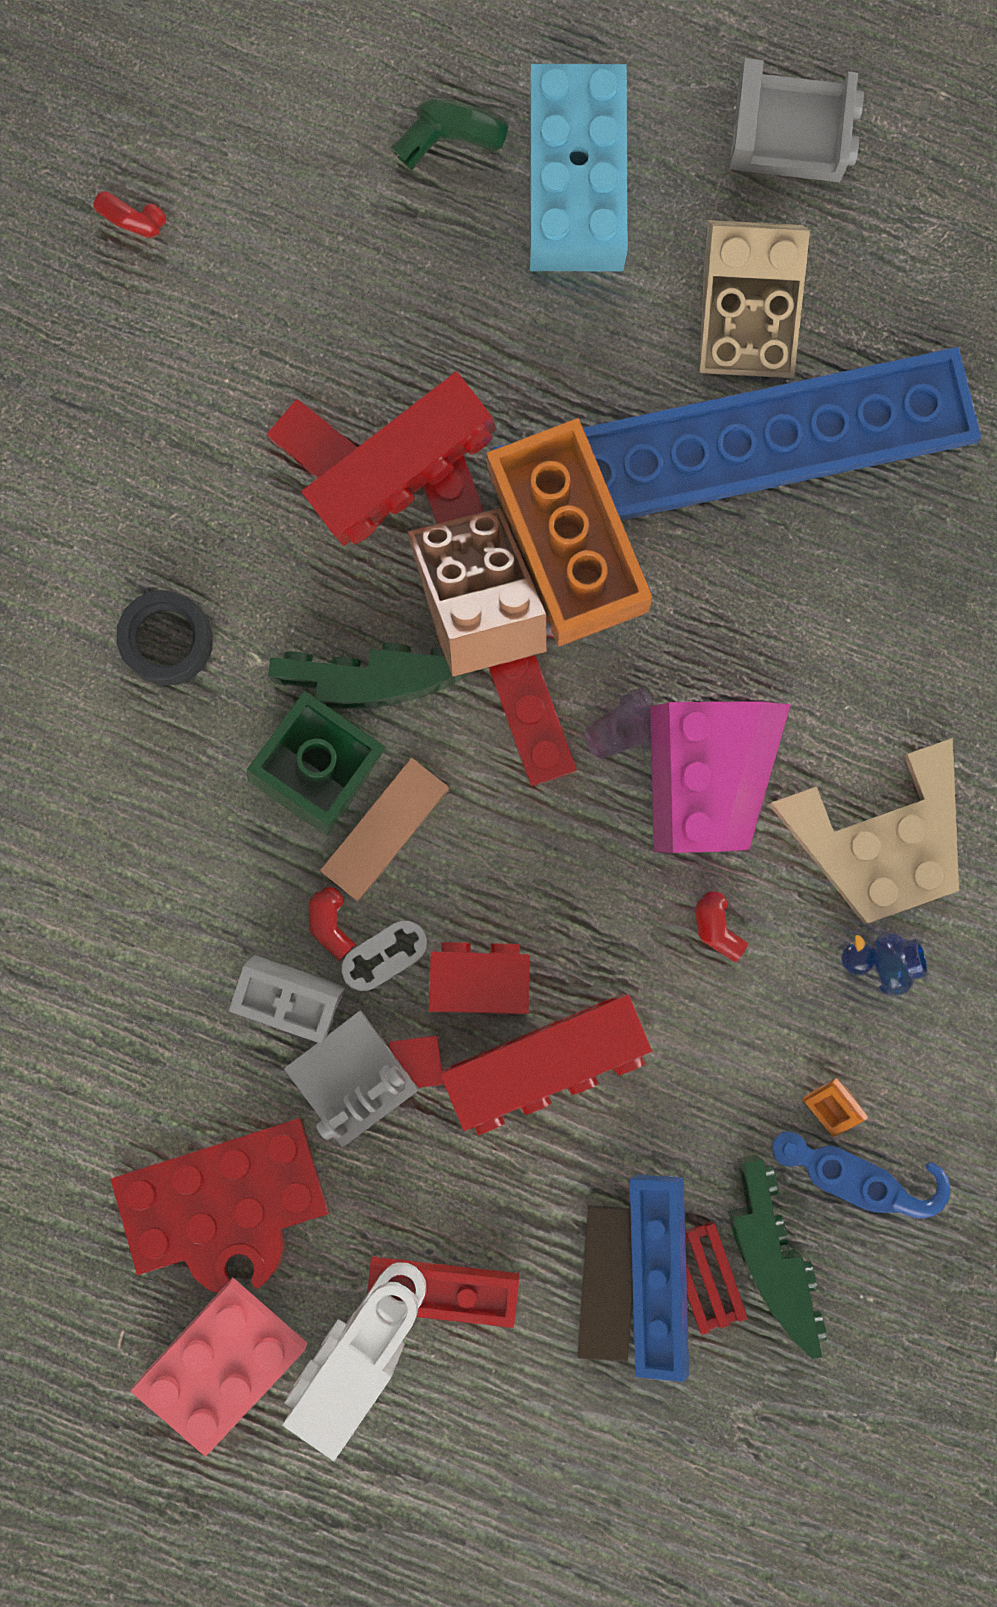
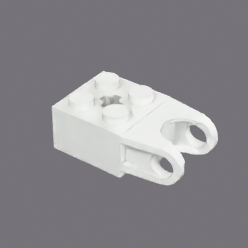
M397 1262L388 1267L379 1276L348 1322L345 1324L339 1319L336 1321L322 1342L320 1350L314 1359L308 1362L284 1402L291 1410L282 1426L333 1461L340 1454L394 1373L405 1345L402 1341L413 1326L418 1308L426 1293V1280L417 1267L409 1263ZM396 1275L408 1276L415 1284L416 1293L414 1294L398 1282L388 1281ZM391 1295L398 1296L403 1301L396 1300Z

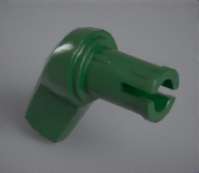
M429 99L417 107L418 112L416 114L418 119L390 149L395 155H399L397 158L406 167L413 170L417 162L438 139L441 141L445 139L462 140L491 151H497L503 147L509 126L505 120L478 107L445 99Z

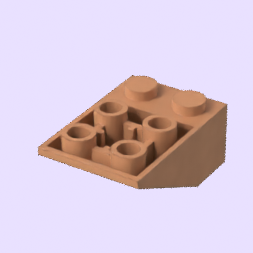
M501 508L408 531V537L436 633L453 677L547 652L546 613Z

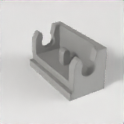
M253 955L243 966L229 1012L323 1044L333 1025V1017L346 986Z

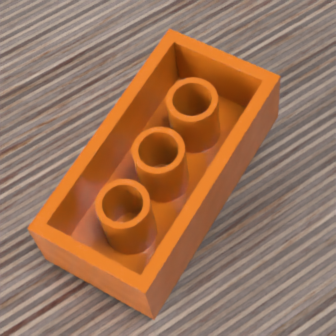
M579 418L486 453L488 474L529 576L544 608L547 621L558 647L649 612L652 602L651 592Z

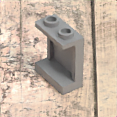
M745 58L738 82L729 170L840 182L847 166L855 165L859 149V136L852 135L853 120L859 121L864 101V91L857 90L858 73L848 72L843 83L762 74L764 60Z

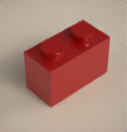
M441 942V952H431L429 1012L529 1014L530 954H520V944L491 943L490 953H471V943Z

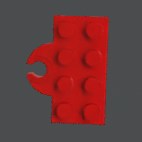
M302 1118L110 1179L137 1276L185 1260L194 1279L206 1289L215 1293H219L232 1279L228 1272V1264L230 1259L237 1254L245 1255L252 1261L254 1273L251 1282L255 1290L264 1285L281 1265L285 1251L283 1229L330 1213Z

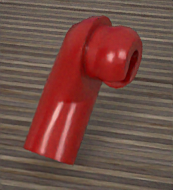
M108 191L100 192L93 203L94 210L117 227L146 238L159 235V229L166 224V215L152 203L146 204L140 213Z
M325 887L320 892L314 893L309 901V931L340 962L356 944L337 926V911L344 903L342 894L333 887Z
M709 891L697 902L694 911L698 936L702 942L736 963L747 948L748 942L727 929L725 909L728 907V901L725 896L717 891Z

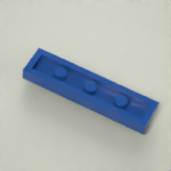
M636 1174L630 1178L635 1377L684 1382L689 1376L684 1177Z

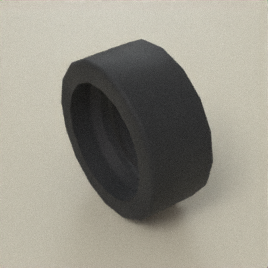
M154 590L138 596L124 609L117 624L116 644L123 661L139 677L156 685H178L193 679L206 666L212 652L213 632L207 617L189 597L172 590ZM158 611H174L183 615L190 623L193 631V645L189 654L183 660L171 666H157L148 662L141 655L137 646V632L141 623L150 614Z

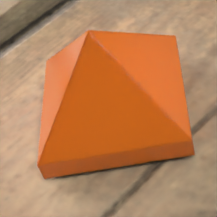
M837 1078L805 1095L802 1099L833 1138L868 1118L852 1092Z

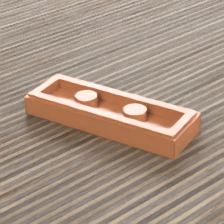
M411 758L320 871L359 902L450 788Z

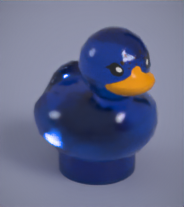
M885 933L877 937L873 945L869 946L860 935H856L854 942L846 946L841 956L843 967L853 975H864L870 972L874 965H876L881 981L878 989L887 995L905 994L913 987L916 979L928 977L927 961L919 939L905 941L896 934Z

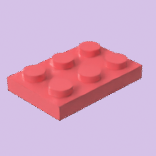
M232 1277L134 1383L130 1392L206 1457L301 1356L306 1349L307 1342Z

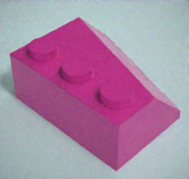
M764 701L668 702L650 706L654 852H722L750 849L790 704Z

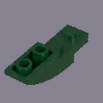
M383 643L382 650L370 649L368 668L360 667L361 661L354 658L332 657V663L328 664L312 662L313 656L307 653L287 651L284 652L283 659L270 657L268 677L273 684L315 688V698L330 709H365L400 704L445 689L467 677V673L452 676L442 648L430 649V655L411 653L410 646L398 643Z
M758 1155L737 1158L746 1207L728 1210V1215L743 1264L767 1308L793 1341L811 1359L822 1358L819 1342L827 1341V1334L822 1313L820 1310L813 1311L810 1292L817 1291L815 1272L811 1261H804L803 1256L795 1249L781 1251L780 1246L787 1245L788 1239L782 1215L774 1216L771 1196L778 1195L774 1169L772 1165L765 1166L764 1160Z

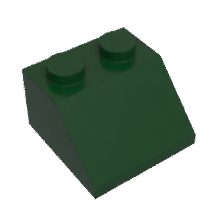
M304 691L247 768V781L328 836L360 791L386 747Z

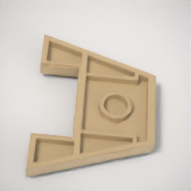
M953 738L904 755L921 800L908 806L834 832L817 786L769 804L864 924L959 891Z

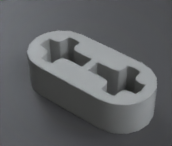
M400 921L357 946L343 960L342 975L345 982L358 991H368L380 986L418 962L427 950L428 939L425 931L416 923ZM403 929L406 934L415 932L418 935L419 940L414 943L416 953L412 956H408L405 951H401L390 958L385 950L397 943L398 940L395 933ZM381 954L384 962L372 970L375 978L371 982H367L363 977L356 980L353 978L351 972L357 967L354 961L357 956L361 955L364 960H371Z

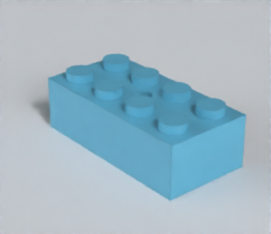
M531 64L530 271H624L628 250L627 64Z

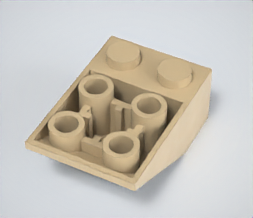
M708 220L703 274L699 373L794 378L810 230L803 225Z

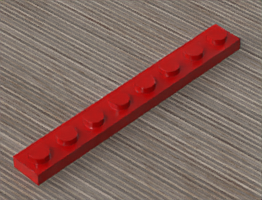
M464 455L452 463L454 468L447 477L434 485L428 482L423 486L436 524L484 512ZM536 655L488 667L530 787L532 788L575 773L577 769Z

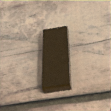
M587 1205L577 1357L578 1359L628 1362L633 1290L631 1208Z

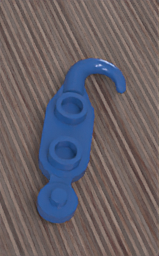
M791 1131L778 1134L772 1142V1155L780 1164L788 1167L804 1166L809 1178L816 1186L867 1211L902 1213L909 1217L923 1219L933 1217L942 1211L949 1201L951 1188L948 1176L941 1167L933 1162H928L926 1169L937 1181L936 1192L930 1199L920 1200L909 1195L885 1169L838 1147L827 1145L821 1146L818 1149H810L800 1135Z

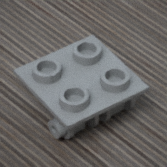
M361 1010L328 1034L323 1044H315L284 1068L320 1117L321 1121L316 1124L320 1135L326 1140L334 1137L342 1148L419 1091L417 1085Z

